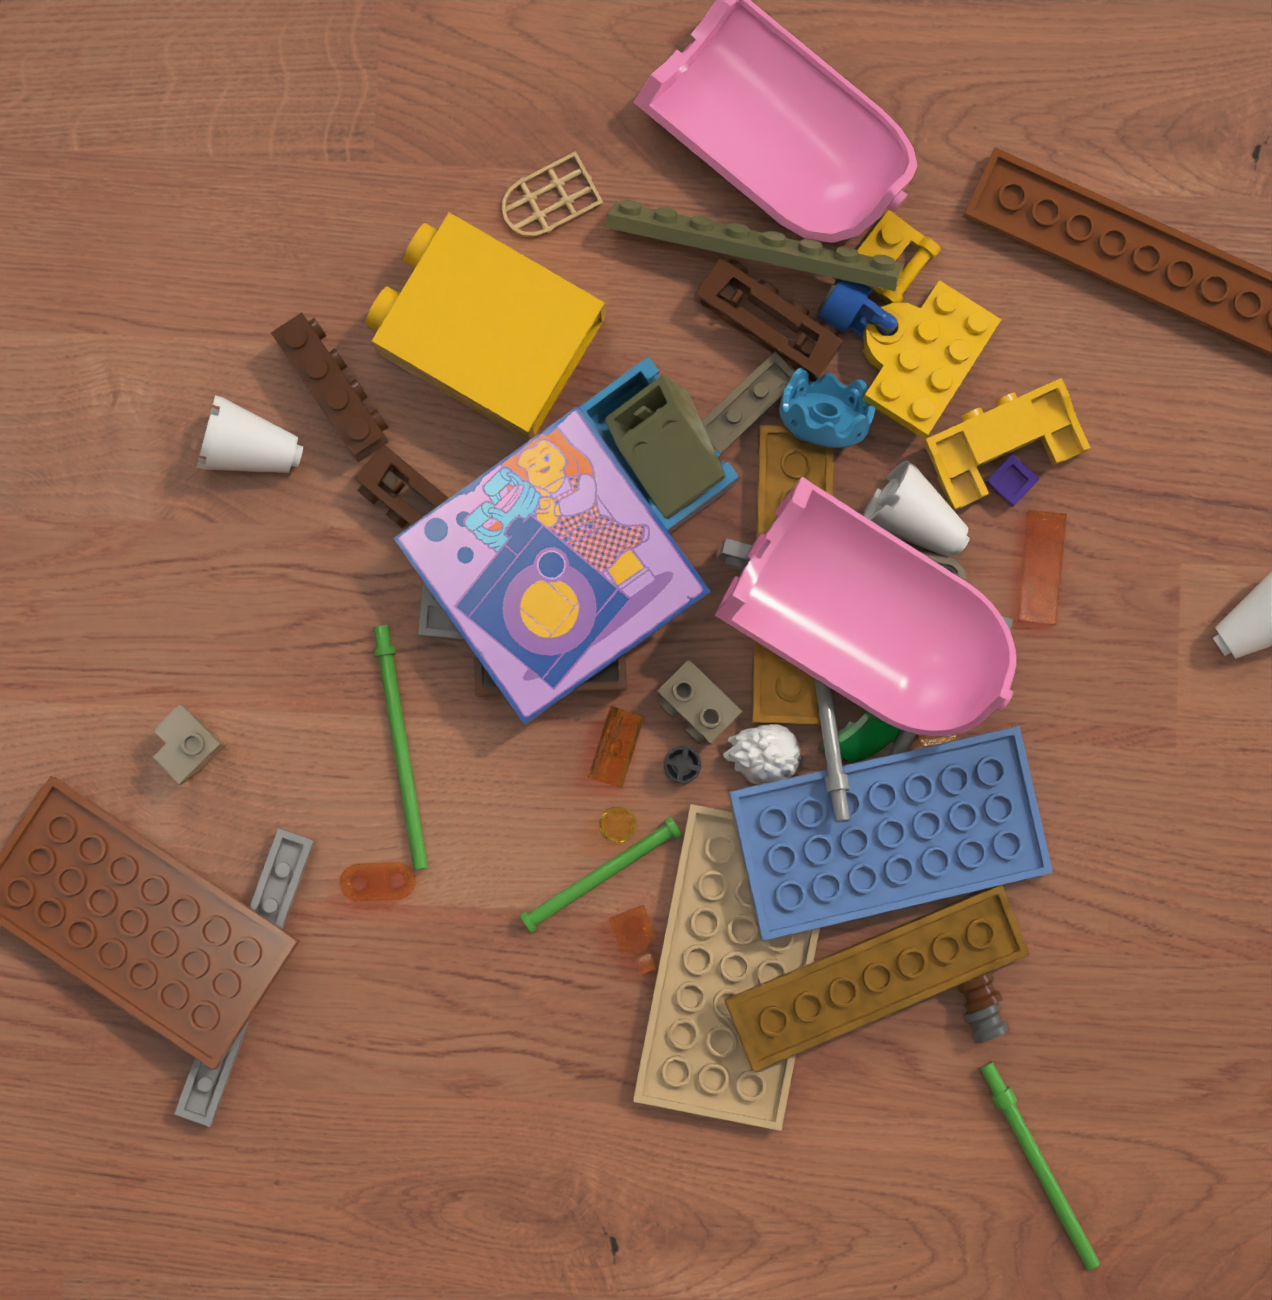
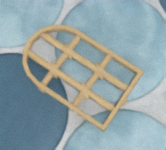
M575 151L533 174L521 178L508 188L503 197L502 213L505 223L513 232L523 237L534 238L551 233L554 229L602 205L603 201L592 182V177L587 173ZM575 158L580 168L558 179L553 169ZM548 172L552 178L549 181L550 184L530 193L526 183ZM583 173L589 186L567 196L562 186L565 185V182ZM521 186L525 194L522 195L523 198L506 206L511 193ZM556 187L562 198H559V202L540 211L535 200L538 199V196ZM592 191L597 202L576 212L572 205L574 203L573 200ZM529 201L534 211L531 213L532 216L513 225L507 217V212ZM566 205L571 215L548 227L544 219L547 217L546 214ZM537 219L543 230L536 232L520 230L521 227Z

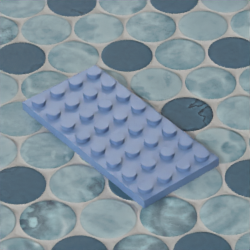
M1020 726L843 765V774L848 775L850 789L846 791L850 821L835 822L831 793H827L825 777L828 776L827 769L728 792L759 935L762 941L1053 873Z

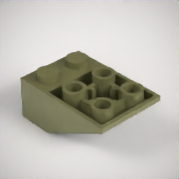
M661 375L605 418L618 449L667 520L726 478L688 390L664 375Z

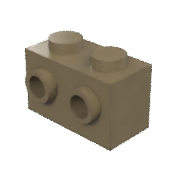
M690 659L657 690V693L662 697L657 703L672 718L679 714L688 723L684 730L699 744L704 740L711 744L742 712Z

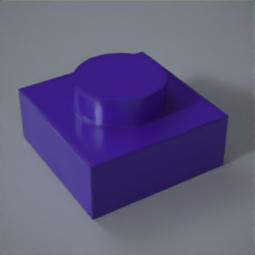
M1011 454L985 483L1011 507H1014L1039 478L1017 457Z

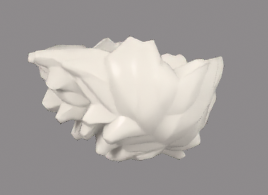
M778 723L748 728L735 736L729 737L728 741L733 746L723 754L726 761L735 762L734 768L736 771H740L747 778V781L757 785L794 776L802 759L797 738L788 728Z

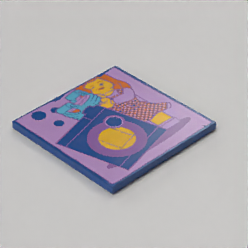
M579 405L394 538L524 725L711 593L708 586Z

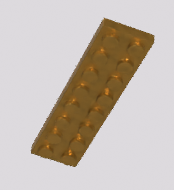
M760 425L757 538L761 532L767 533L778 517L775 511L801 477L833 496L834 448L801 441L795 438L786 426ZM754 640L752 723L821 725L814 677Z
M1002 885L987 888L724 999V1002L750 1067L755 1072L1028 956L1030 953Z

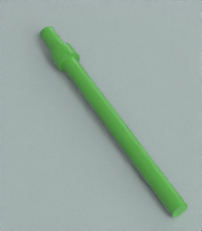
M993 1061L984 1064L979 1069L993 1093L990 1097L998 1111L1002 1110L1087 1270L1096 1268L1100 1265V1262L1015 1104L1017 1102L1015 1094L1010 1086H1005Z

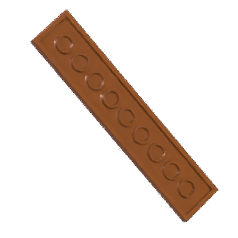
M994 148L963 217L1272 357L1271 272L1003 150Z

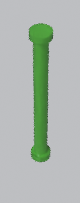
M671 816L664 820L666 824L529 913L524 911L519 914L531 933L538 930V924L673 836L676 839L682 836Z

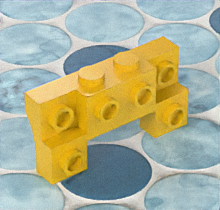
M1062 378L1018 398L1015 392L996 400L995 404L997 407L985 413L981 407L961 416L962 423L924 440V446L937 471L938 482L950 507L954 511L989 494L977 469L980 466L1040 439L1053 466L1091 448L1077 419L1070 395Z

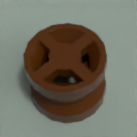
M991 971L957 985L959 992L963 993L966 997L965 1007L968 1013L985 1009L1003 999L1001 993L994 989L992 984L994 977Z

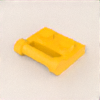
M890 210L885 213L857 250L858 254L872 257L875 255H886L892 257L896 262L909 244L918 249L902 270L896 291L874 287L872 292L887 304L901 303L904 299L903 293L930 258L935 259L941 251V247L935 241L922 235Z

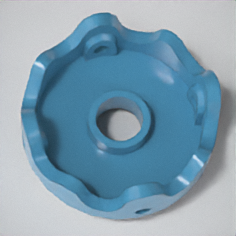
M798 368L792 375L787 387L784 388L779 406V414L784 425L792 432L795 438L801 441H808L823 447L848 448L861 442L867 436L876 407L868 406L862 400L868 391L864 380L857 379L850 385H844L837 380L834 374L828 372L823 374L817 381L809 382L808 372L804 368Z

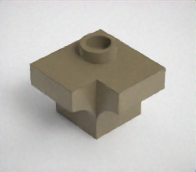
M183 704L175 708L153 730L166 743L153 758L179 784H183L194 773L201 771L227 746L202 719L196 717Z

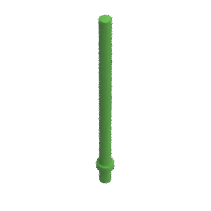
M388 625L375 626L373 628L377 649L373 651L374 657L379 658L413 870L428 868L393 655L397 654L396 647L391 646Z

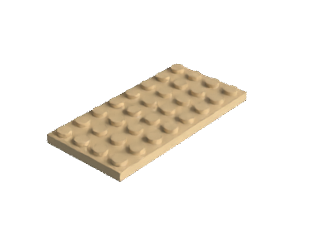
M690 804L633 1102L782 1131L796 1054L755 1072L752 1071L724 999L814 962L820 928L765 941L760 939L732 812Z

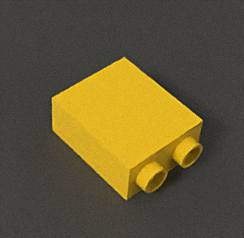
M448 212L438 230L427 223H423L410 241L403 258L405 263L415 269L402 291L398 293L386 286L377 296L366 317L365 325L376 331L372 343L380 356L524 440L529 441L538 433L605 320V302Z

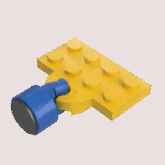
M837 279L816 313L819 314L818 319L830 324L843 335L849 329L862 337L864 355L869 363L880 370L862 400L871 406H875L877 410L925 440L1002 319L940 280L923 306L919 308L909 303H891L879 307L868 299L874 289L873 286Z

